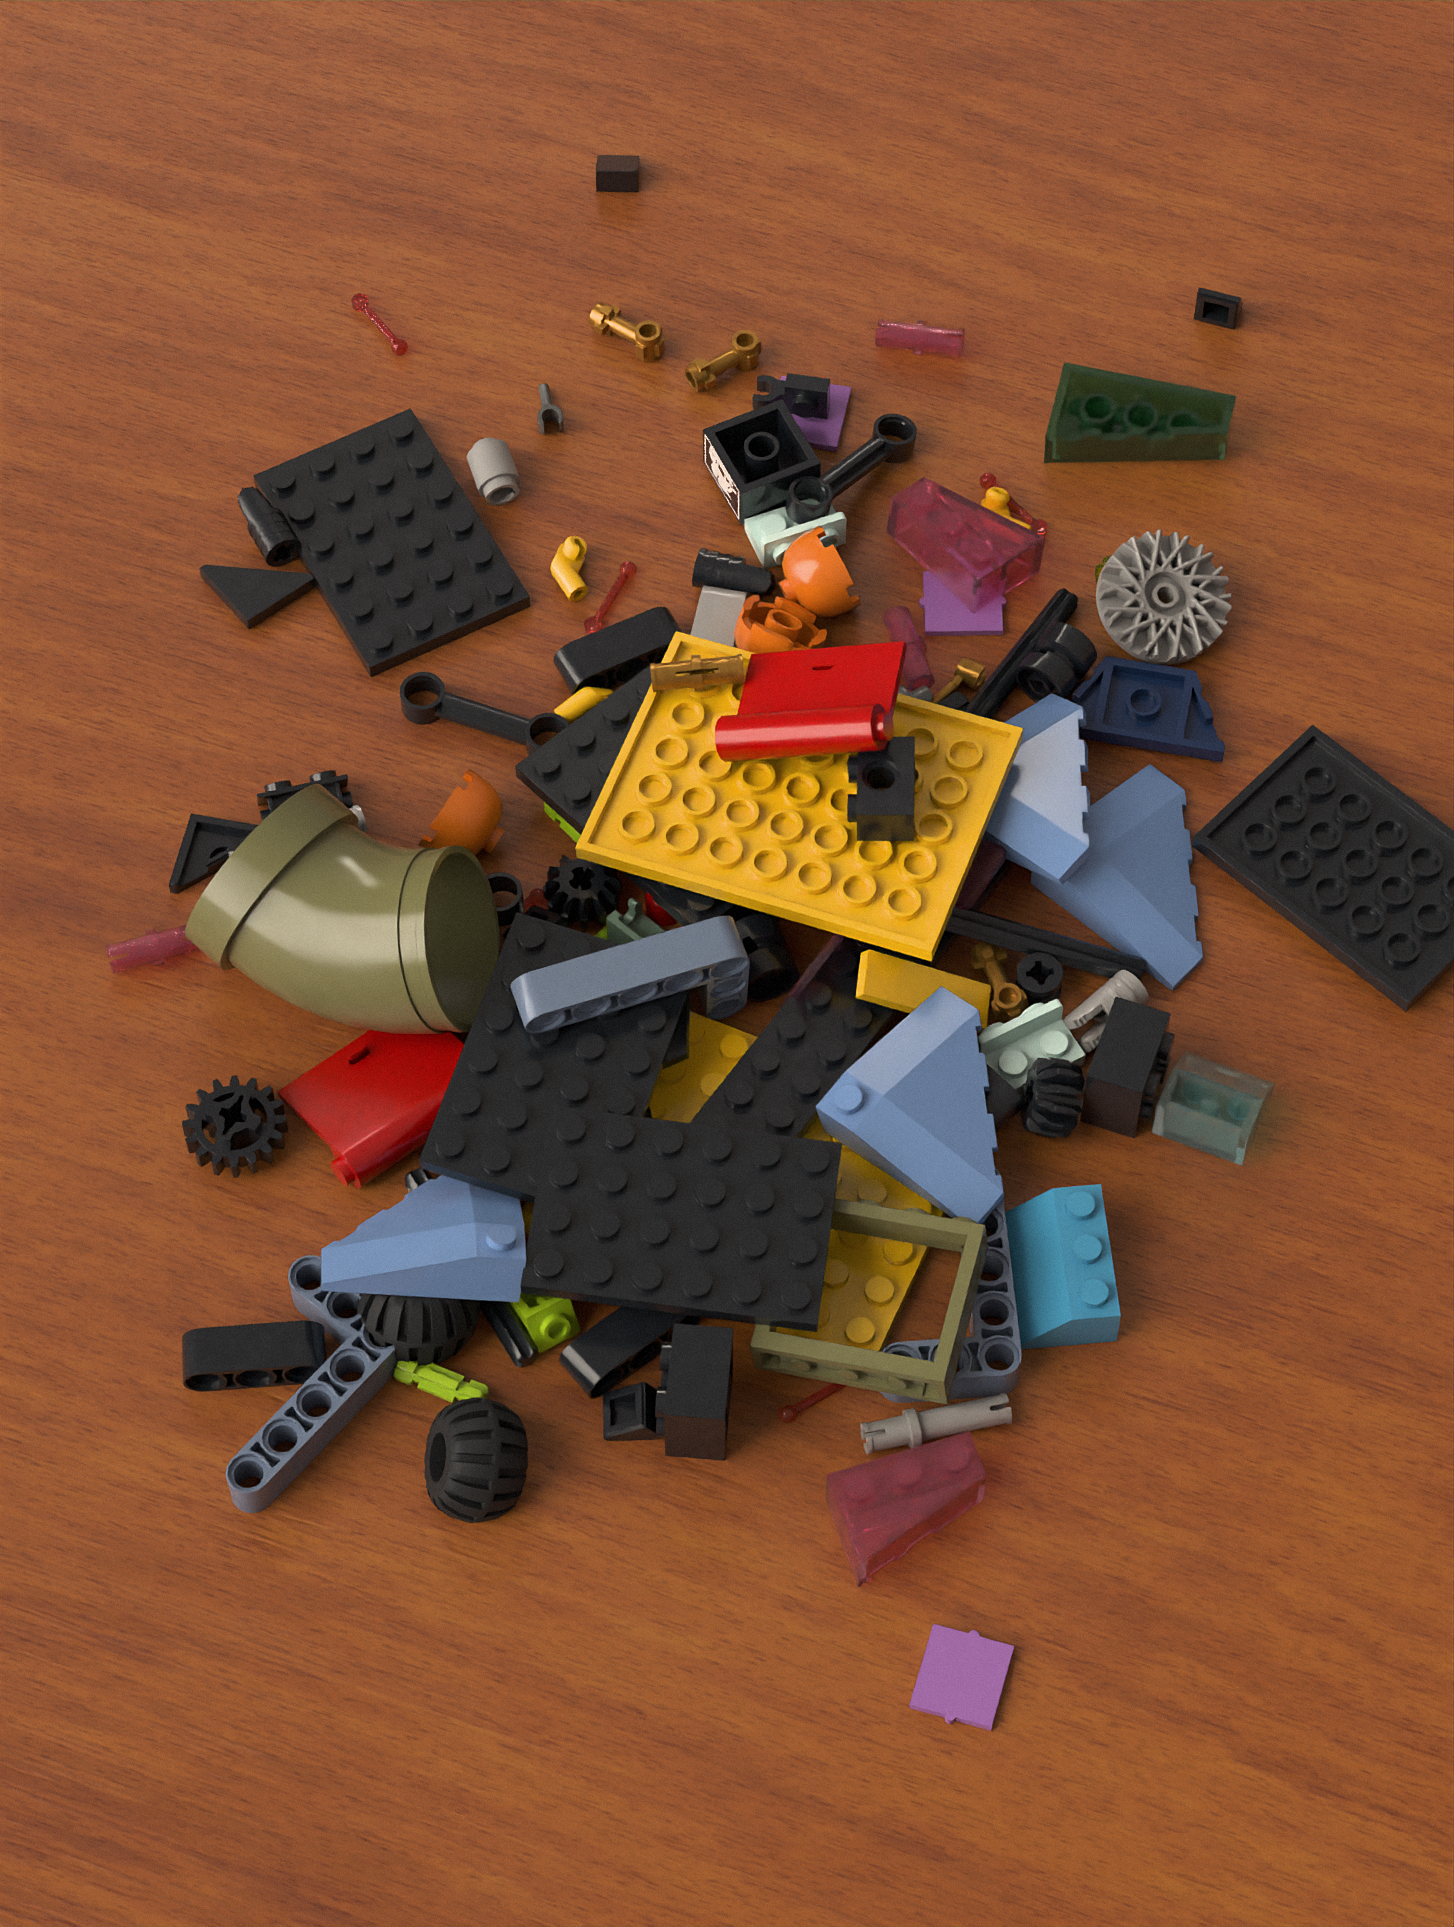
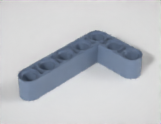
M718 916L527 972L517 977L511 983L510 988L525 1030L529 1033L546 1032L694 987L697 989L707 1018L723 1019L741 1011L746 1005L750 961L733 917Z
M995 1167L996 1175H1000L998 1169ZM1004 1199L1000 1201L982 1223L985 1225L986 1230L993 1233L992 1236L987 1237L988 1251L982 1273H992L998 1279L994 1281L980 1279L969 1320L971 1337H965L957 1366L960 1371L955 1374L949 1400L991 1397L1004 1392L1008 1394L1015 1389L1019 1382L1022 1351ZM993 1316L1002 1319L1004 1323L992 1326L986 1324L983 1319ZM940 1339L896 1342L889 1344L882 1352L934 1362ZM992 1361H1002L1009 1368L998 1371L990 1368L987 1364ZM880 1392L886 1399L892 1402L927 1401Z
M307 1255L300 1257L289 1268L288 1280L292 1300L300 1313L309 1320L322 1324L325 1332L339 1342L341 1346L243 1446L227 1465L225 1475L232 1502L238 1509L244 1512L256 1513L270 1506L394 1375L397 1364L394 1345L392 1344L386 1348L374 1345L369 1339V1331H366L365 1324L363 1323L361 1327V1315L359 1316V1313L348 1319L338 1317V1314L344 1310L352 1309L357 1311L358 1298L359 1300L361 1299L360 1293L321 1291V1286L314 1290L302 1288L308 1282L317 1281L321 1283V1257ZM350 1372L362 1374V1377L357 1381L345 1382L341 1380L342 1376ZM315 1407H326L329 1409L326 1414L320 1417L307 1415ZM287 1441L296 1444L294 1448L287 1452L273 1450L281 1442ZM249 1477L262 1479L258 1485L252 1488L239 1486L241 1481Z

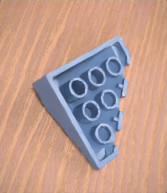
M1051 693L1004 722L1023 728V740L979 846L1063 885L1092 853V839L1089 833H1084L1083 820L1091 818L1090 792L1087 786H1082L1081 773L1089 771L1088 746L1085 740H1080L1079 727L1086 726L1087 723L1086 712L1082 706Z
M1149 764L1090 806L1091 818L1083 820L1084 833H1089L1092 839V853L1063 885H1060L1032 871L1030 883L1118 951L1142 958L1145 961L1144 970L1173 992L1202 963V942L1196 939L1195 921H1198L1199 915L1196 887L1190 883L1189 865H1192L1193 860L1190 832L1184 828L1183 810H1186L1187 805L1185 790Z
M941 986L850 1066L816 1105V1110L824 1131L950 1217H967L978 1224H982L1005 1195L1001 1175H996L993 1152L999 1151L994 1116L987 1113L985 1091H990L985 1053H979L976 1032L982 1031L980 1013L978 1009Z
M444 1175L435 1180L430 1179L406 1194L404 1200L388 1210L383 1209L358 1225L356 1231L344 1239L333 1241L321 1249V1291L519 1302L522 1273L526 1265L525 1228L520 1200Z

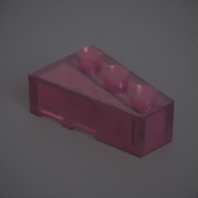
M925 477L890 497L887 533L937 578L973 614L1001 594L1004 595L1040 572L1045 537Z
M970 1431L827 1474L826 1501L858 1587L871 1579V1574L893 1559L898 1560L908 1553L909 1548L931 1532L935 1534L984 1499L986 1473Z

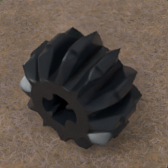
M562 855L559 860L560 867L549 866L547 882L543 886V895L546 902H548V910L561 914L568 926L575 921L579 922L584 932L590 921H595L603 927L606 922V914H611L614 910L617 911L619 909L618 899L623 894L622 883L618 879L617 869L580 858L571 860Z
M1049 1057V1059H1036L1027 1072L1026 1083L1023 1084L1022 1099L1025 1102V1106L1021 1109L1020 1116L1025 1131L1035 1133L1037 1136L1053 1139L1056 1137L1067 1138L1072 1133V1130L1078 1124V1116L1082 1112V1100L1085 1097L1083 1094L1085 1079L1080 1065L1070 1063L1069 1060Z

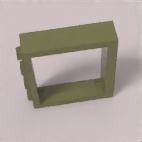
M835 1198L831 1229L963 1252L934 1362L777 1333V1327L756 1324L750 1343L755 1368L948 1404L988 1251L985 1225L978 1224L967 1217L957 1216L949 1219L932 1216L926 1211L917 1208L899 1210L883 1207L879 1203L867 1199L854 1202Z

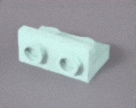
M811 498L801 501L810 505L820 504ZM832 504L828 516L800 525L788 517L785 510L786 506L744 519V530L764 570L777 565L782 566L784 554L791 543L817 526H821L825 531L826 536L820 538L824 547L833 544L836 548L846 543L847 519L843 512L836 513Z
M1054 999L1046 1004H1033L1024 1010L1019 1017L1004 1024L1002 1022L994 1023L985 1028L977 1037L979 1053H985L986 1063L1002 1076L1019 1095L1023 1094V1084L1026 1083L1027 1072L1037 1058L1049 1059V1057L1069 1060L1070 1063L1080 1066L1085 1064L1086 1054L1062 1020L1063 1005L1059 999Z

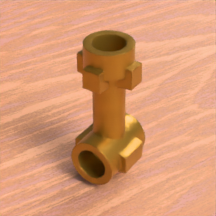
M602 302L595 305L589 316V325L594 327L595 332L602 336L605 333L611 335L613 332L634 343L636 356L643 362H655L662 356L665 351V340L662 338V328L658 323L647 320L635 325L620 317L621 308L613 304L608 306Z
M750 330L736 332L732 337L731 349L709 361L698 357L689 362L690 366L684 369L688 384L696 392L703 388L708 390L716 385V376L732 367L744 372L755 369L759 361L758 355L762 352L761 340Z
M984 941L977 944L971 950L973 958L970 960L975 974L985 973L994 992V1000L990 1002L996 1020H1000L1004 1024L1019 1017L1029 1007L1027 996L1023 989H1020L1008 980L1002 964L1008 962L1003 947L999 948L998 945Z

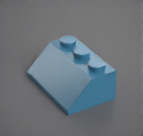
M1101 1184L1052 1188L1005 1212L1021 1349L1117 1341L1121 1313Z

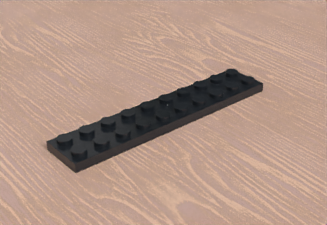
M979 846L956 905L979 911L1011 870L1012 861ZM945 930L932 962L839 935L690 1123L803 1138L819 1117L816 1105L842 1074L876 1044L900 1013L899 1010L855 998L860 954L870 949L935 968L960 934Z

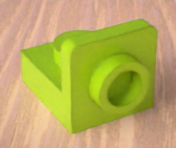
M520 1293L519 1302H510L520 1320L527 1327L528 1333L538 1347L539 1353L580 1332L570 1299Z

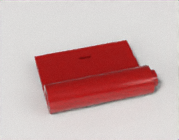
M905 641L751 654L737 715L721 716L715 726V745L720 759L723 762L883 751L887 742L893 738L894 734L893 714L908 647Z
M369 1030L277 1093L279 1098L330 1146L335 1160L330 1162V1165L340 1182L345 1186L352 1183L356 1188L360 1189L425 1145L464 1043L450 1031L442 1034H394Z

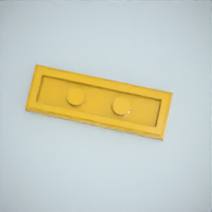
M870 949L860 954L855 998L910 1014L938 988L943 986L978 1009L982 1031L987 1028L991 985Z

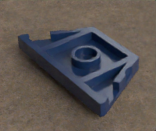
M1106 656L1094 669L1093 676L1089 680L1084 681L1073 693L1071 702L1082 706L1086 712L1087 725L1079 727V736L1082 739L1218 762L1223 761L1225 745L1223 740L1218 739L1214 729V717L1208 702L1201 695L1202 686L1196 671Z

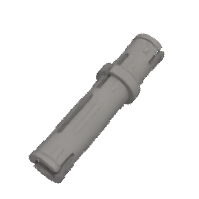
M1004 1392L996 1396L916 1412L914 1408L902 1411V1416L860 1423L862 1440L866 1439V1443L863 1444L866 1454H871L875 1451L907 1444L912 1449L921 1447L922 1441L1001 1424H1011V1407H1005V1404L1009 1403V1399Z

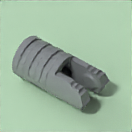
M1120 970L1063 1019L1069 1030L1083 1026L1092 1018L1097 1022L1077 1041L1085 1054L1098 1046L1115 997L1142 1005L1148 1003L1149 996L1145 987L1129 971Z

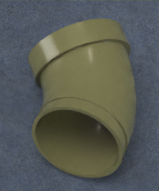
M320 784L310 785L291 796L247 836L210 881L189 916L185 928L186 938L223 970H230L236 967L256 984L274 995L322 1018L360 1029L394 1034H442L449 1031L457 1033L469 1032L500 955V931L493 893L484 869L471 851L456 845L445 846L440 849L404 848L376 840L357 828L358 817Z

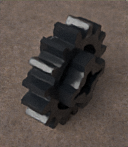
M237 1075L231 1077L230 1086L223 1087L221 1082L216 1079L213 1080L214 1091L210 1094L201 1089L196 1092L199 1105H186L188 1119L182 1121L184 1136L187 1137L185 1141L188 1152L196 1153L197 1163L200 1167L212 1162L215 1175L219 1176L225 1167H229L233 1177L239 1178L241 1167L248 1166L249 1170L255 1174L258 1173L257 1162L262 1159L270 1164L275 1161L272 1148L284 1149L285 1141L282 1133L288 1132V1123L286 1116H283L285 1115L282 1100H275L272 1087L268 1086L259 1092L256 1078L252 1077L246 1086H242ZM256 1108L264 1114L267 1123L262 1122V1117L255 1114ZM204 1130H208L209 1136L216 1139L215 1144H212L206 1138Z

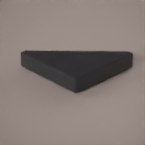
M203 565L199 568L201 578L248 629H251L316 587L315 579L309 573Z
M191 813L169 882L170 893L178 894L217 873L229 858L228 852L235 851L258 825Z

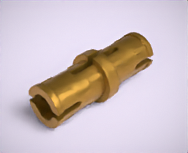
M699 654L691 655V660L658 664L650 663L653 692L693 687L694 692L704 691L703 686L745 683L742 654L701 659ZM710 670L719 671L718 673L676 676V674L680 673H693Z

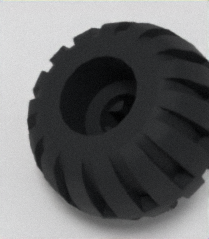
M360 1293L361 1299L359 1300L358 1298L357 1313H359V1316L361 1315V1327L364 1323L366 1331H369L370 1341L378 1347L385 1348L393 1344L397 1362L418 1361V1366L429 1365L432 1361L440 1363L450 1359L451 1356H455L464 1348L474 1334L480 1315L479 1300Z
M480 1397L463 1399L443 1408L437 1414L430 1427L424 1456V1476L431 1502L449 1517L468 1523L494 1520L508 1513L518 1502L527 1476L528 1440L521 1419L514 1411L502 1403Z

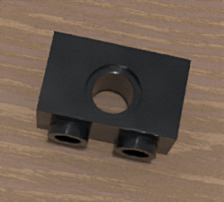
M893 737L887 742L883 751L858 752V755H849L848 783H857V794H848L847 820L848 822H857V841H914L915 737Z

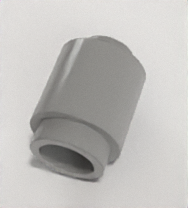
M492 437L477 441L468 452L467 461L480 496L485 498L490 505H502L511 502L519 495L521 479L508 444L503 440Z

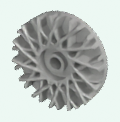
M1157 530L1153 535L1148 531L1140 538L1136 539L1133 536L1112 554L1100 572L1096 587V604L1101 622L1116 644L1130 655L1145 662L1173 665L1194 659L1207 650L1223 632L1222 629L1228 622L1225 620V617L1232 607L1228 603L1231 599V593L1225 594L1224 586L1228 583L1229 579L1227 576H1220L1223 571L1222 566L1215 569L1210 562L1214 557L1213 552L1203 554L1205 548L1203 544L1195 548L1187 543L1191 538L1189 535H1185L1180 540L1178 532H1173L1168 537L1162 536V530Z

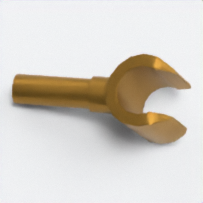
M963 658L956 667L954 677L929 702L939 703L958 691L963 684L974 690L979 689L986 678V672H984L986 666L972 658Z

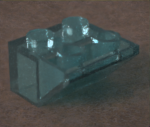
M1185 1051L1173 1066L1157 1103L1152 1133L1242 1166L1274 1090L1275 1083Z

